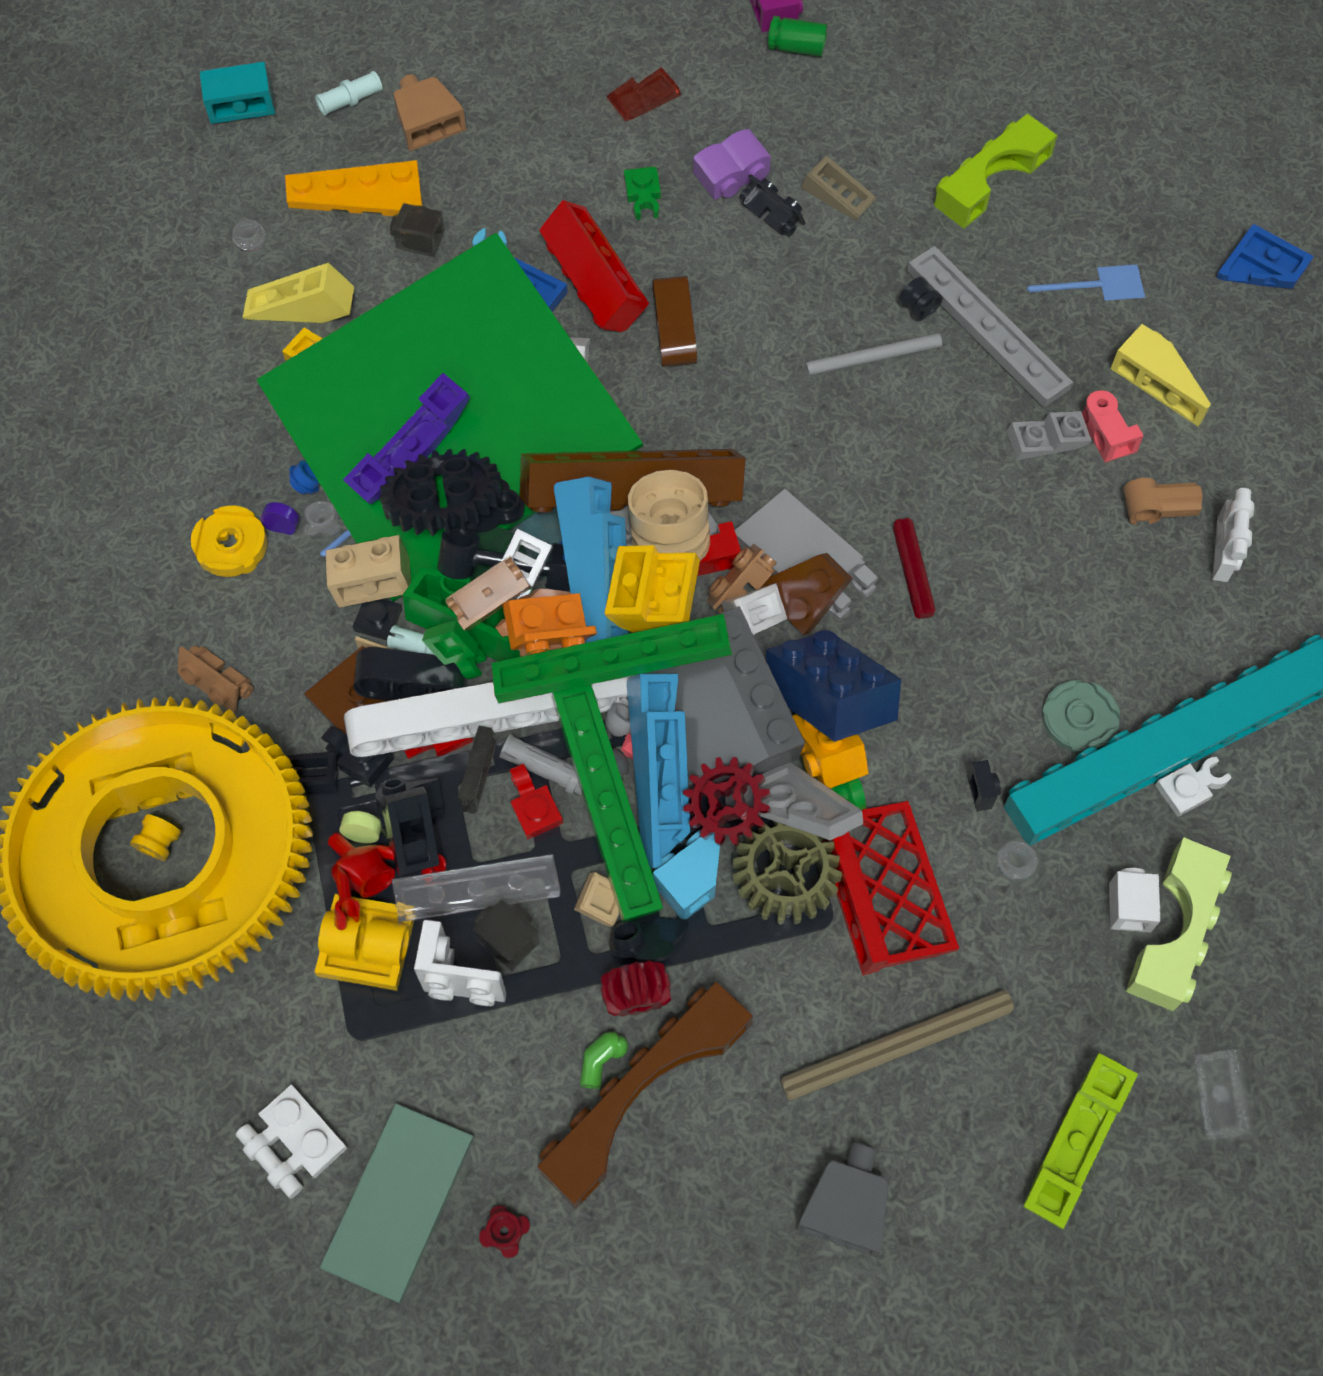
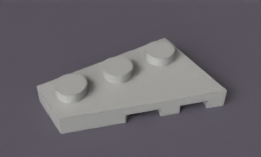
M791 762L762 774L766 781L759 788L769 789L772 795L764 799L763 803L770 806L772 810L768 814L761 813V817L828 840L840 837L863 824L862 810ZM749 785L744 796L746 804L753 809L754 794ZM732 793L730 797H726V804L734 807L736 802L732 798Z

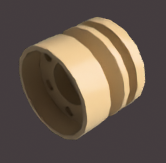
M677 470L656 471L637 481L628 494L633 546L654 545L659 553H696L701 561L706 556L710 547L707 490L702 482L687 472Z

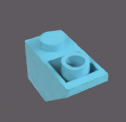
M701 830L698 831L687 841L685 849L677 855L670 853L661 859L663 864L659 868H655L656 871L653 872L658 892L681 919L689 918L715 898L720 846L715 843V834L704 840L700 837Z

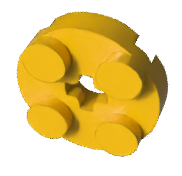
M232 505L222 506L213 510L214 514L205 521L202 517L196 523L191 534V548L200 566L211 574L233 577L243 573H250L257 567V564L266 553L268 545L266 531L260 520L247 508ZM229 535H234L237 541L230 547L220 544L221 541L228 540Z

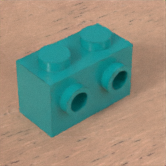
M265 61L199 71L203 102L211 124L275 114L272 86Z

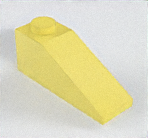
M325 263L248 289L243 318L251 320L325 323L350 315L354 286L331 264Z
M1141 324L1118 349L1111 366L1113 371L1196 426L1202 423L1211 403L1170 341L1165 339L1160 333Z

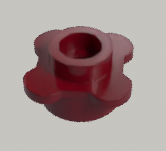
M496 1206L490 1211L491 1218L487 1222L486 1229L480 1232L479 1241L483 1247L489 1248L492 1246L500 1250L505 1258H513L519 1253L518 1244L522 1236L529 1232L530 1223L526 1217H516L509 1213L506 1207ZM507 1228L509 1230L508 1235L502 1236L500 1233L501 1229Z

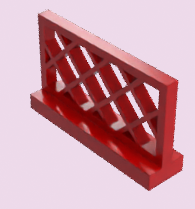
M909 801L863 809L862 825L872 830L865 844L851 837L849 831L832 840L823 839L822 843L834 841V848L831 854L840 856L838 867L835 869L841 871L842 877L840 882L834 883L838 887L836 895L862 976L878 972L881 968L955 952L959 949ZM899 813L902 814L906 826L902 837L881 826L885 817ZM877 818H879V820H878L877 823L872 820V819H877ZM876 833L896 845L889 859L869 847ZM908 835L911 843L906 840ZM901 848L916 855L919 865L914 874L893 862ZM855 850H857L858 852H860L859 855H858V857H857V855H856ZM864 855L884 867L877 881L862 873L859 863ZM888 870L909 882L902 896L881 884ZM920 872L922 873L924 880L918 877ZM913 885L929 893L931 903L926 911L906 899ZM867 887H869V888L872 889V891L870 892V894H869V891H868V888H867ZM876 892L897 904L889 919L874 910L872 899ZM901 907L921 918L914 934L894 922ZM933 909L935 910L937 917L931 914ZM926 922L941 929L946 943L933 946L919 937ZM879 924H881L882 926H884L883 931H881V928H880V925H879ZM889 930L909 941L904 952L889 955L884 940ZM914 945L920 948V949L912 950V948H913Z

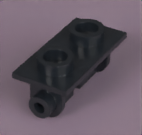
M752 174L749 175L753 185L750 189L744 188L739 195V199L742 200V205L759 218L768 209L771 210L764 221L781 236L783 234H786L788 237L793 235L797 228V225H795L797 221L803 225L806 224L801 215L803 208L794 199L788 196L784 200L777 194L778 189L768 179L763 178L760 181Z

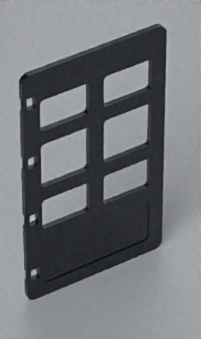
M562 729L518 738L559 759L570 758ZM611 734L612 739H609L611 747L622 746L626 735L617 737ZM506 741L476 750H464L386 768L374 783L377 792L380 784L391 778H402L405 781L439 779L445 815L432 818L437 854L444 857L446 871L443 878L438 873L433 872L432 884L426 885L421 880V870L400 876L396 870L395 861L383 859L387 865L395 870V877L386 889L368 898H363L356 890L350 889L352 897L414 907L416 910L398 991L338 980L346 1028L354 1039L359 1041L371 1040L601 984V977L611 969L636 962L644 963L635 957L620 958L611 951L593 954L588 949L580 912L574 910L577 898L573 886L572 873L577 869L604 863L595 836L567 842L562 838L560 826L533 837L535 847L530 852L483 863H477L473 860L458 788L463 782L510 772V769L519 766L499 757ZM493 755L495 766L472 771L470 760ZM527 770L535 790L546 785L552 796L549 780ZM349 777L336 780L337 791L307 794L308 810L312 818L311 827L326 912L331 911L334 896L338 894L336 883L331 875V869L341 857L328 845L329 838L334 833H340L339 829L343 815L350 811L366 812L379 819L375 800L376 793L353 798L352 787L364 784ZM760 816L763 822L770 828H773V820ZM740 819L731 820L730 828L741 824L743 821ZM421 822L413 826L414 832L423 833ZM754 825L751 830L758 833V827ZM382 831L378 841L374 843H360L343 836L354 848L367 845L390 846ZM687 837L681 843L676 844L669 854L674 853V855H677L687 847L686 843L691 837ZM784 844L790 850H802L800 847ZM768 849L763 851L756 859L760 875L764 874V869L771 865ZM816 863L811 865L809 871L803 874L805 879L804 887L807 891L812 889L820 878ZM780 865V872L787 870L784 865ZM794 868L787 870L790 875H793ZM535 879L541 880L545 885L561 955L560 961L557 964L502 976L506 990L505 1002L495 1001L493 1006L477 1005L471 1003L469 997L453 996V1000H439L428 995L429 992L423 990L414 967L424 920L441 922L445 935L450 937L449 948L454 949L453 966L497 972L482 903V895L488 890ZM774 889L770 891L777 895L788 897L790 896L788 892L783 889ZM831 902L826 910L816 906L817 914L813 919H810L804 912H801V922L797 925L793 922L791 915H786L784 923L780 925L777 923L778 914L771 912L767 920L758 915L713 926L707 922L704 908L702 907L687 918L689 926L683 939L673 945L675 954L659 963L664 964L665 968L824 930L833 920ZM675 912L676 918H677V919H681V918L677 915V913Z

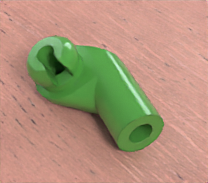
M606 1032L586 1048L583 1056L580 1087L601 1088L603 1064L612 1057L616 1059L623 1057L627 1052L628 1042L624 1036H618L616 1032Z

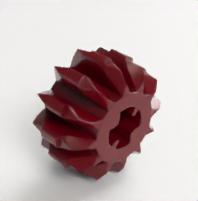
M652 961L636 962L611 969L601 977L602 988L600 989L602 1000L610 1015H619L621 1017L627 1015L635 1016L640 1013H648L651 1010L660 1009L671 1001L669 974L666 973L665 966L662 963Z

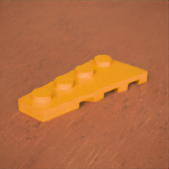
M417 160L285 175L286 199L289 208L322 211L338 209L360 214L363 212L382 213L384 216L400 214L424 219Z

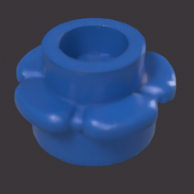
M300 461L297 465H292L289 468V482L297 492L312 494L319 491L318 485L320 483L306 461Z

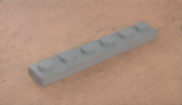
M935 246L908 263L907 272L914 279L924 277L930 283L929 288L937 290L943 296L941 306L1044 408L1071 390L1073 381Z

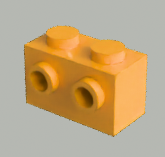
M798 714L792 716L805 742L800 755L803 757L807 773L812 778L816 777L819 782L828 788H833L869 774L865 746L857 734L834 742Z

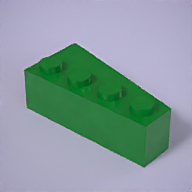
M421 567L403 593L405 620L428 629L458 619L453 610L446 604V598L470 583V577L466 579H452L441 574L439 570ZM503 608L467 631L479 644L478 648L483 651L485 656L496 661L520 657L518 649L511 650L509 636L502 637L495 628L502 619H505Z

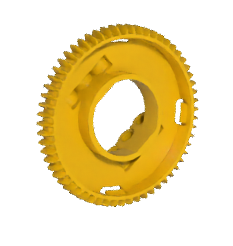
M170 696L166 705L162 706L160 701L154 697L151 706L146 707L142 700L138 699L136 709L130 710L122 702L120 713L114 714L110 708H106L107 717L99 720L96 715L91 714L92 724L85 727L80 722H77L78 732L73 735L63 731L65 741L60 745L50 741L53 751L48 755L38 752V757L42 762L37 767L27 765V769L31 772L28 779L17 778L18 783L23 788L20 792H9V796L15 803L13 806H2L9 819L0 820V829L5 832V834H0V906L4 908L1 911L3 918L9 922L7 927L11 933L17 936L15 939L17 943L24 949L26 948L25 951L28 956L33 960L37 959L38 965L45 971L50 969V974L59 980L63 977L64 982L71 987L78 983L79 988L85 993H88L93 988L95 993L102 998L110 987V994L115 1000H120L124 990H126V995L132 1001H137L140 990H143L145 997L149 1001H153L156 989H160V992L166 998H170L172 986H177L184 995L188 991V982L192 980L200 989L204 988L203 976L207 974L217 982L219 981L217 969L224 966L230 973H233V959L238 957L244 963L249 961L245 953L248 947L258 952L262 950L257 939L262 935L264 938L271 940L273 935L268 926L271 923L283 926L284 923L278 916L279 911L292 912L293 910L286 901L287 896L291 898H299L300 896L296 887L293 886V882L305 883L306 881L304 875L297 869L310 866L307 858L300 854L312 852L310 843L302 839L312 837L313 832L308 825H305L311 822L312 818L309 812L304 810L309 807V803L306 797L302 795L305 793V789L298 781L300 778L296 770L291 768L292 764L289 758L284 755L280 746L274 744L267 733L263 734L256 724L250 725L244 716L237 719L231 709L223 713L217 704H214L209 709L202 700L198 701L194 707L191 701L185 697L181 705L178 706L175 699ZM214 733L229 739L240 747L246 741L250 750L245 753H238L230 747L213 740ZM58 769L64 775L65 781L54 793L45 808L35 810L31 806L32 802H40L47 789L59 776L55 772ZM192 796L200 799L211 808L215 822L213 849L204 868L188 885L137 901L116 898L101 889L94 872L93 852L99 832L107 820L136 813L140 809H150L169 802L179 801L178 798L185 799ZM70 948L82 957L97 963L98 969L75 958L66 950Z

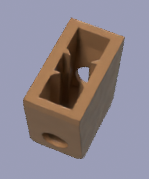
M409 74L401 79L399 84L401 89L396 90L393 95L398 118L409 151L466 130L462 106L437 78L430 77L419 82L415 75Z

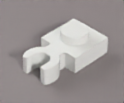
M1217 757L1207 759L1199 772H1196L1192 765L1188 764L1157 781L1155 786L1177 817L1210 800L1213 794L1208 787L1212 789L1222 788L1231 779L1229 773L1221 778L1214 777L1210 773V768H1213L1219 762Z

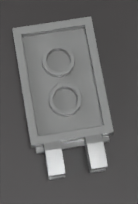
M786 489L781 491L735 530L738 542L742 547L750 548L754 543L764 551L760 558L766 553L777 562L772 568L775 570L773 575L819 554L828 553L853 578L849 584L865 599L876 590L874 583L877 582L878 577L864 565L863 556ZM842 592L828 611L840 621L850 612L848 606L852 600Z

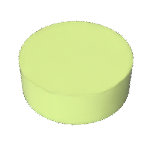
M350 811L343 815L339 830L343 836L360 843H374L379 839L381 826L379 819L372 814L362 811Z

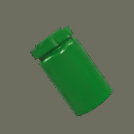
M774 16L769 28L768 48L771 50L778 48L779 51L822 58L828 24L786 17L781 19L780 16Z

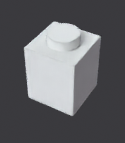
M1126 868L1117 871L1109 882L1110 929L1139 932L1153 931L1160 922L1159 874H1146L1145 870L1140 868Z

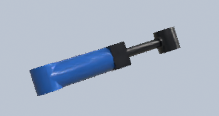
M454 526L450 534H446L445 531L442 533L437 568L446 577L466 579L474 574L476 564L494 567L502 561L505 553L479 549L480 539L476 532L469 528L461 530ZM561 540L559 544H552L553 549L550 559L546 562L540 575L546 576L545 589L570 592ZM515 558L513 559L520 570L527 573L531 572L533 567Z

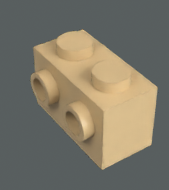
M399 535L326 550L327 587L339 608L403 595L411 583L410 560Z

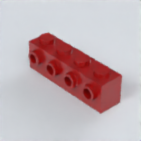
M562 200L539 229L547 242L546 247L562 265L561 271L573 282L578 290L577 295L580 300L587 304L593 313L594 322L606 331H626L650 303L586 207Z

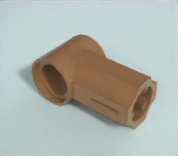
M1138 478L1128 482L1123 488L1129 521L1133 525H1137L1136 521H1149V524H1153L1163 517L1198 516L1202 510L1201 486H1198L1196 482L1157 484L1151 478Z

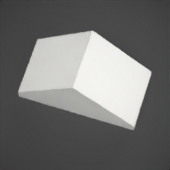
M776 583L722 601L724 612L740 606L753 635L787 619Z

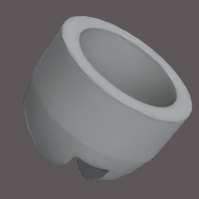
M614 703L605 717V727L610 734L620 737L631 732L629 707L627 705Z

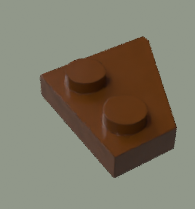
M823 553L769 577L761 588L776 583L787 619L803 635H806L814 630L853 578L828 553Z

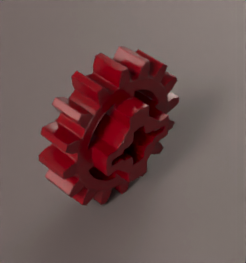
M720 757L716 758V768L710 769L705 763L701 764L704 775L701 778L690 775L689 779L695 785L694 790L688 789L683 791V795L692 800L691 804L683 807V811L686 814H695V817L689 822L690 827L695 829L703 826L700 837L704 840L715 834V843L718 846L723 845L726 837L730 838L734 846L739 845V835L745 834L750 840L754 839L751 828L755 825L764 829L766 825L760 818L761 813H771L772 810L770 806L763 803L764 799L772 796L771 791L759 788L766 781L764 776L759 774L752 777L754 766L751 763L746 764L743 769H740L737 757L731 759L729 766H725ZM722 776H731L727 782L718 784L712 782ZM749 785L754 794L753 809L745 802L744 795ZM733 793L732 798L735 800L736 805L733 808L725 806L721 810L723 806L719 802V798L722 795L730 797ZM702 795L708 798L710 805L706 818L701 808ZM736 819L743 821L735 827L721 828L727 821Z

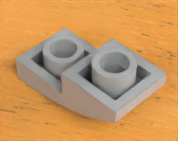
M1081 411L1051 412L1044 421L1012 422L1006 430L1016 460L1075 450L1089 445L1092 441Z

